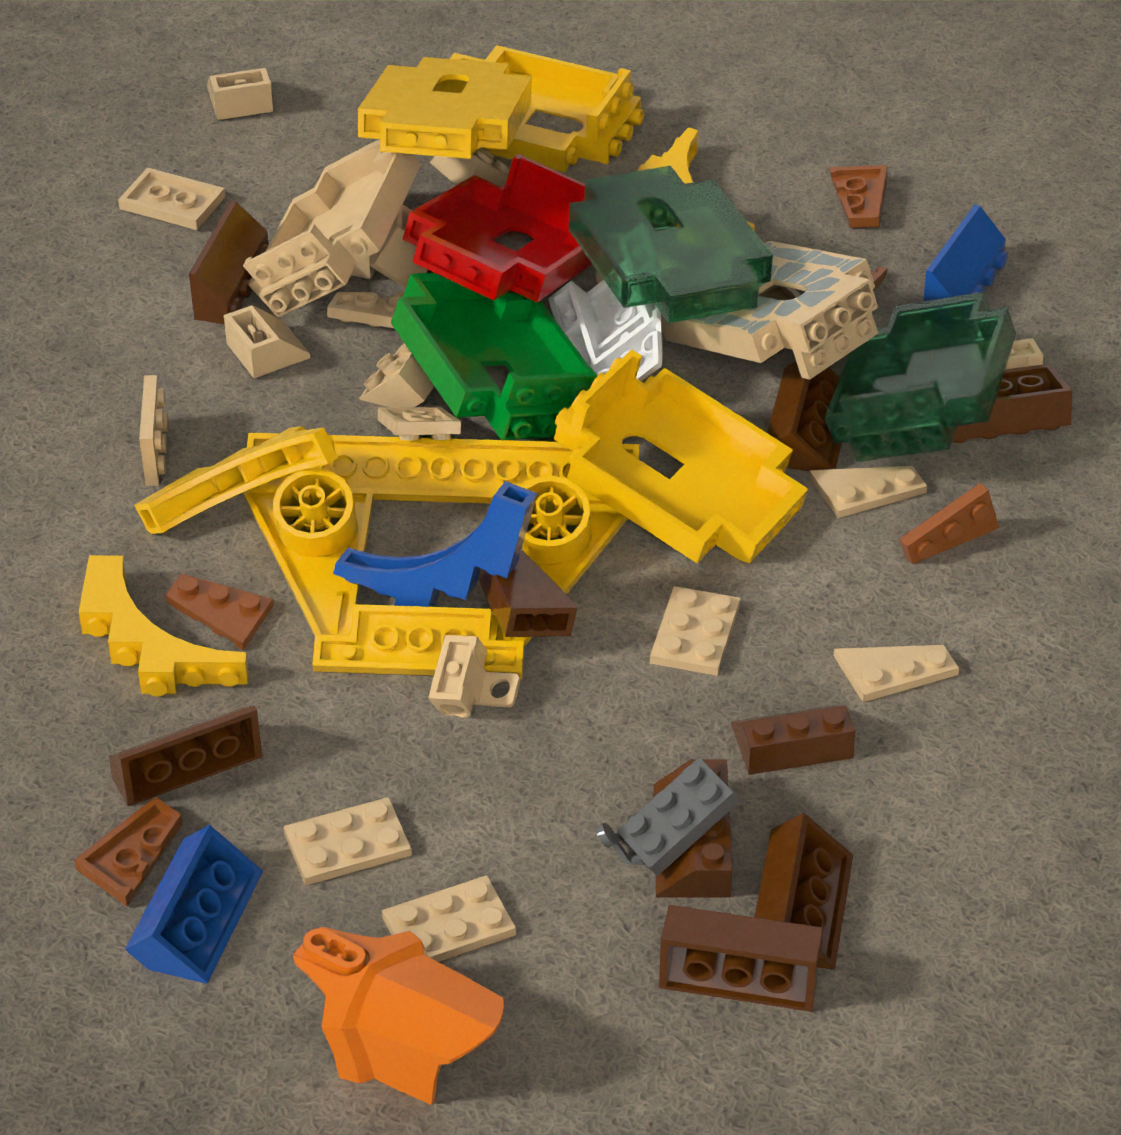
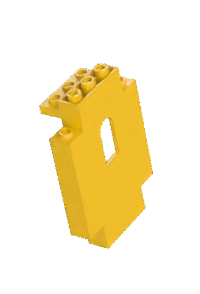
M498 45L495 46L485 60L458 53H453L449 58L508 63L510 75L532 76L531 106L508 149L486 148L496 156L513 160L514 156L520 154L561 172H565L570 165H575L578 157L609 164V155L614 157L620 155L622 140L630 141L633 134V125L640 126L643 122L644 110L641 109V97L632 95L634 84L631 83V70L620 68L618 74ZM535 111L579 121L582 123L583 129L579 132L573 131L571 134H565L526 123Z
M423 57L417 67L388 65L358 107V137L380 139L381 152L471 159L477 147L508 149L531 106L532 76L510 75L508 63Z
M631 349L623 358H616L609 371L605 374L601 372L592 383L591 388L588 391L582 390L575 398L572 406L569 409L563 408L556 417L555 424L557 428L554 440L573 451L568 459V463L571 465L567 479L579 485L697 564L715 545L733 557L750 564L802 508L809 490L784 473L793 449L666 368H663L655 377L651 375L645 383L641 382L636 376L642 355ZM631 436L642 437L684 465L671 479H668L624 449L622 441Z

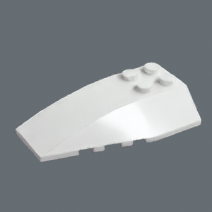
M640 226L619 243L625 262L620 268L587 293L571 280L548 298L554 320L597 376L601 372L605 374L609 371L615 359L618 357L623 358L631 349L642 355L636 376L641 382L662 367L663 344L659 265L646 228Z

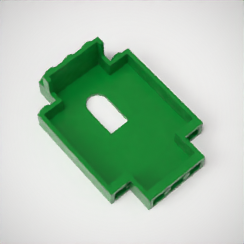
M436 273L410 274L404 295L398 300L391 324L455 417L485 416L501 440L554 437L557 428L555 420L560 411L565 407L569 409L582 390L588 391L597 375L541 301L535 302L518 293L507 292L492 300ZM505 365L510 373H508L502 392L483 366Z

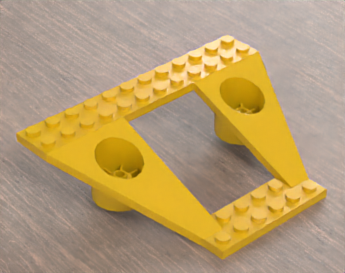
M248 433L247 447L259 446L279 433ZM331 435L335 443V451L338 455V458L329 464L296 471L243 492V496L315 636L312 663L314 672L434 676L445 635L479 638L487 649L483 666L486 672L515 673L521 679L523 678L524 647L532 637H505L493 611L491 613V609L357 604L360 584L350 583L343 577L333 574L337 560L347 548L366 553L374 500L491 504L495 493L505 481L535 492L537 496L529 524H534V527L526 532L522 550L566 594L570 592L628 520L627 517L567 479L571 465L568 463V459L573 451L559 442L479 439L435 440L432 438L400 440L399 437ZM623 444L624 449L628 453L639 459V444ZM296 517H299L298 520H296L293 524L289 525L291 521H293ZM332 518H341L334 526L331 524ZM567 525L578 526L573 533L566 529ZM305 527L306 529L310 530V533L299 530ZM326 528L325 531L316 532V531H318V530H322V529ZM541 535L542 537L547 538V540L538 539L535 537ZM560 535L563 537L562 539L551 540V538H556Z

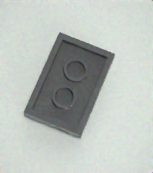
M699 757L635 816L631 817L617 832L651 871L658 876L740 802V799Z

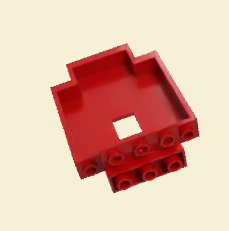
M517 154L513 157L506 184L501 187L473 175L411 211L402 240L417 246L413 263L483 296L495 300L507 291L512 290L535 302H539L597 262L605 234L589 227L593 213L590 211L597 189ZM509 231L522 232L534 239L517 251L494 241Z

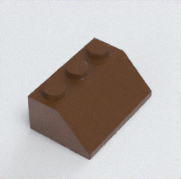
M832 705L731 721L749 775L854 757L856 731L846 705Z

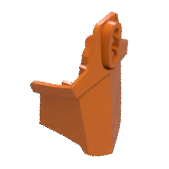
M318 927L305 934L303 944L293 954L295 965L318 986L326 997L322 1031L332 1050L337 1072L341 1079L356 1083H364L376 1079L432 1105L436 1099L437 1081L441 1065L451 1064L488 1040L497 1031L503 1017V997L430 958L422 940L411 931L376 938L342 932L327 927Z

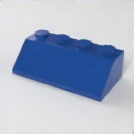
M974 204L926 270L922 317L957 327L962 319L967 320L969 318L973 303L981 301L984 287L993 284L996 270L1004 268L1008 258V253L1004 251L1006 238L981 206Z
M211 825L189 835L182 840L125 950L148 970L207 984L263 870Z

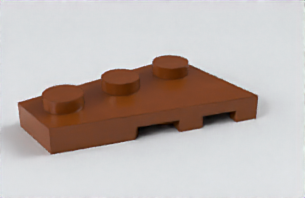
M887 165L829 167L830 176L850 228L880 227L888 179Z
M979 483L901 537L899 540L905 557L912 564H915L998 529L999 525L989 490L982 483Z
M185 574L179 575L165 595L168 604L195 621L198 620L210 627L214 633L229 639L236 647L243 651L273 607V599Z
M154 797L74 859L76 870L125 906H128L181 827V814L157 797Z

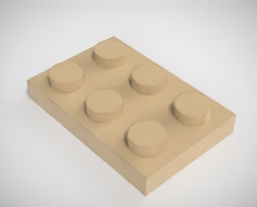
M146 168L118 199L119 209L198 230L225 199V188Z
M157 375L144 376L139 440L146 486H158L159 475L166 474L165 455H161V453H167V436L162 434V432H168L169 422L168 413H163V409H161V407H165V389L159 388Z
M378 407V421L392 431L393 434L399 435L400 440H418L419 435H431V438L435 440L451 439V434H461V421L442 407Z
M674 586L650 654V664L718 676L740 607V598Z
M389 797L283 826L285 837L305 886L412 856L411 846Z
M487 875L382 910V917L391 935L411 931L422 940L428 956L437 962L516 935V927Z

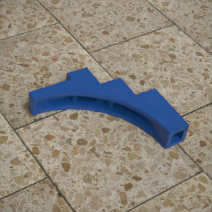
M505 481L495 493L482 523L466 538L446 549L421 556L389 557L372 555L347 548L337 560L333 574L343 577L350 583L361 584L374 589L381 595L396 598L394 606L435 607L440 591H443L450 597L466 600L477 585L481 569H484L491 575H500L508 578L517 565L537 493Z

